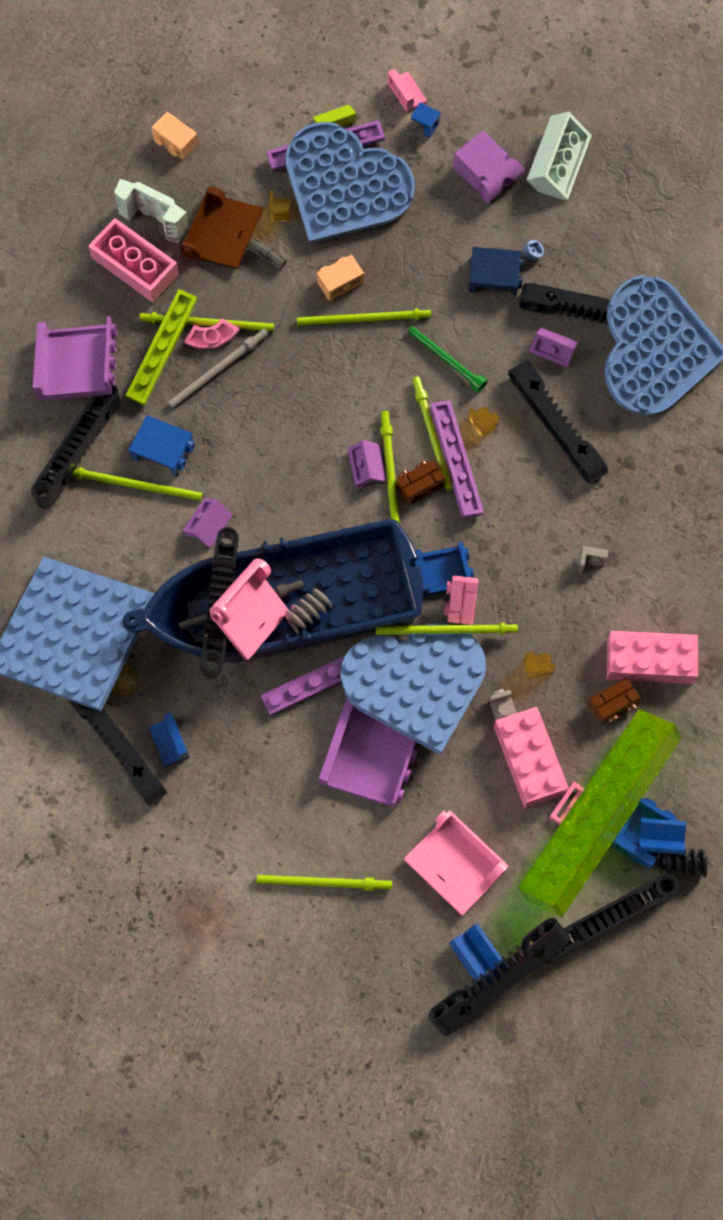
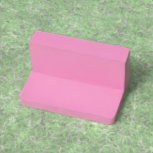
M395 69L388 71V85L406 112L417 108L420 102L426 103V98L408 72L399 75Z

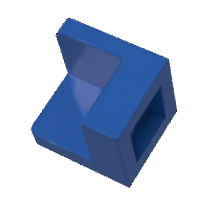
M420 102L411 115V119L424 126L423 135L431 138L440 124L441 112Z

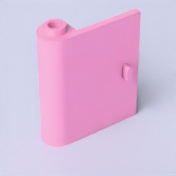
M254 559L210 608L212 620L217 623L245 660H248L282 621L285 617L284 611L288 609L266 581L267 577L271 574V569L261 559Z
M443 811L435 819L437 822L435 828L403 860L463 916L505 873L509 866L451 811L447 813Z

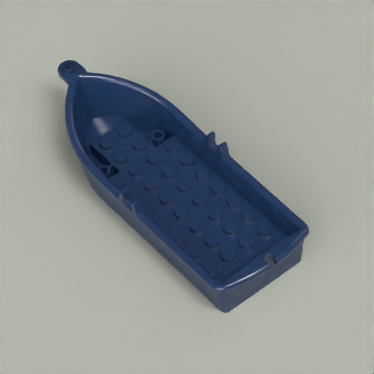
M394 519L381 520L291 541H286L281 537L278 544L268 546L267 541H263L259 548L237 552L234 581L254 559H261L271 569V574L267 577L266 581L272 589H276V586L281 584L288 585L302 580L304 588L288 593L289 596L280 598L291 612L293 604L299 606L298 600L303 599L306 601V594L313 596V589L322 592L333 606V609L328 606L325 607L327 614L319 611V620L313 616V625L305 622L306 630L298 627L299 635L290 627L285 616L248 660L376 632V627L411 624L422 612L423 580L420 565L414 567L409 565L410 562L417 561L418 556L407 533L399 522ZM213 557L199 561L179 571L155 592L145 608L127 612L122 620L125 630L130 633L149 630L165 643L201 658L205 623L183 631L180 630L178 623L207 612ZM132 620H137L135 624L130 623ZM227 637L224 662L237 663L248 661L242 657Z

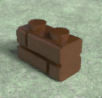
M433 459L429 462L426 460L416 465V469L410 472L408 470L403 471L396 479V487L408 505L426 497L445 485V477Z
M626 677L591 697L588 701V706L601 725L606 722L610 725L620 718L619 715L626 712L629 714L636 710L640 696Z

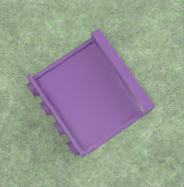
M107 316V325L48 330L46 322L37 323L33 391L38 401L112 394V386H115L113 369H116V361L113 353L117 352L116 341L114 340V337L117 336V326L112 323L110 316Z
M346 698L319 777V784L395 808L397 802L401 803L405 790H401L403 781L408 782L411 773V770L408 769L410 761H415L418 749L414 748L416 742L361 712Z

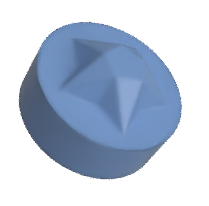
M530 240L524 245L523 253L528 260L537 261L543 256L544 248L537 240Z

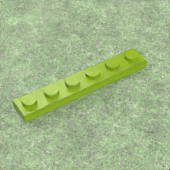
M178 289L128 389L127 399L143 406L146 405L198 301L196 296Z

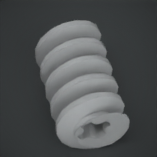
M317 589L312 590L313 596L310 594L305 595L306 601L303 599L298 600L299 606L293 604L291 606L292 612L288 609L284 611L288 624L298 635L300 634L298 627L304 630L307 629L305 622L311 625L314 624L313 616L318 620L320 619L319 611L327 614L326 606L333 609L329 599Z

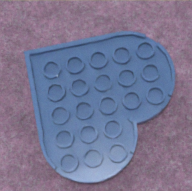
M332 122L310 124L294 135L287 148L286 169L309 244L391 223L400 218L412 203L415 183L412 171L401 157H397L385 149H363L357 136L352 131L340 127L339 124Z
M637 276L620 285L610 298L607 308V321L609 330L617 344L611 349L606 359L605 381L613 399L627 411L639 415H653L666 410L723 360V345L681 294L667 281L659 277Z
M435 623V624H429V625H425V626L450 625V624ZM411 634L406 641L392 636H372L359 641L347 652L341 666L340 682H342L345 696L358 710L441 755L484 679L486 659L480 644L471 634Z

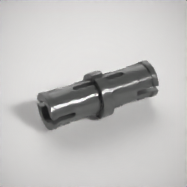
M255 237L251 239L247 246L249 250L260 256L261 260L269 262L280 271L287 263V259L273 251L272 247H267Z

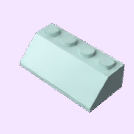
M569 111L550 117L527 177V181L538 192L562 200H568L592 136Z

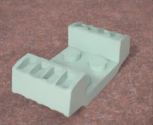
M122 179L119 180L114 194L119 214L130 221L139 209L143 214L151 215L163 223L166 240L179 244L185 238L189 228L186 211L175 205L174 199L140 182L131 183Z

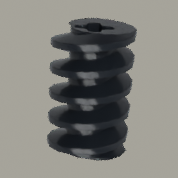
M690 849L688 854L686 850L685 854L660 853V875L663 869H666V873L670 875L672 870H675L676 877H679L681 870H684L685 877H688L690 871H693L694 878H697L699 871H701L703 878H706L708 873V857L703 849H699L697 854L694 849Z

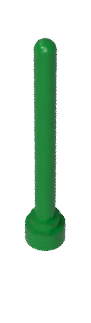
M409 327V334L466 378L475 392L480 393L488 383L486 378L482 375H474L415 327Z

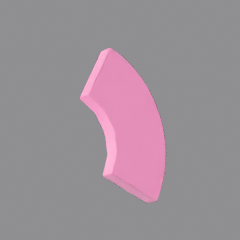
M222 318L216 325L201 328L194 325L183 343L197 349H214L231 341L240 329Z

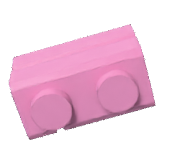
M453 576L452 582L448 581L446 594L450 595L449 603L445 602L444 615H448L447 622L473 625L478 590L477 578Z

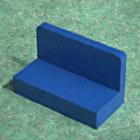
M172 713L164 715V721L149 727L165 767L189 758Z
M641 818L638 837L640 851L685 854L686 821Z
M477 923L449 943L471 977L475 980L480 979V973L486 975L487 968L493 970L495 962L498 964L502 963L501 956Z

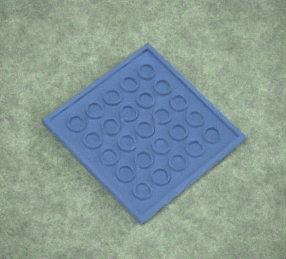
M43 557L0 639V676L102 711L140 633L126 631L122 623L123 617L129 611L145 608L155 593ZM132 620L130 623L135 624L137 620Z

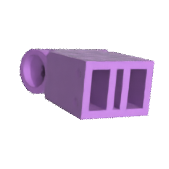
M484 130L454 155L452 168L476 190H479L481 197L486 203H490L501 193L503 188L513 184L525 174V169L521 163L513 158H509L508 154Z

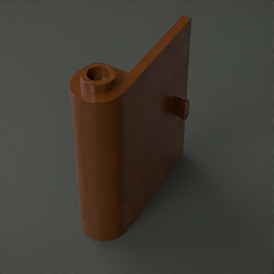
M214 186L207 187L180 247L183 255L190 259L197 258L238 269L262 215L263 207L228 199L221 189Z

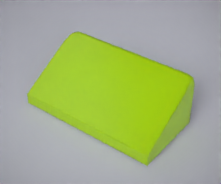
M346 105L314 116L313 120L315 123L332 122L342 127L356 122V113L350 105Z

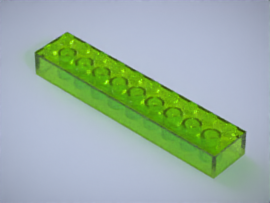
M638 709L518 886V889L528 901L560 918L564 916L682 739L675 724Z

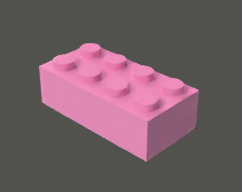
M116 218L88 246L93 260L151 302H154L179 275L176 261Z
M610 631L607 638V680H622L627 677L629 681L694 684L698 678V635Z
M534 707L496 720L494 730L524 808L565 795L569 787L538 708Z

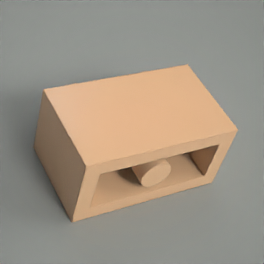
M168 112L152 126L154 141L160 146H165L173 156H178L182 160L198 145L197 133Z
M350 255L340 258L331 266L321 268L317 272V283L327 299L331 301L363 284L364 272L354 257Z

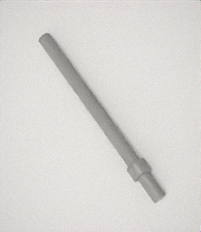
M262 329L255 336L247 338L243 341L244 344L172 398L168 402L172 408L176 407L247 351L255 349L257 344L269 335L268 332Z

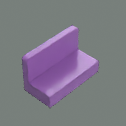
M540 328L535 335L529 352L567 367L578 342Z
M361 440L348 448L356 487L362 488L372 481L387 482L379 444Z
M204 498L182 532L189 537L198 538L206 547H211L220 529L224 528L232 517V513L217 499Z

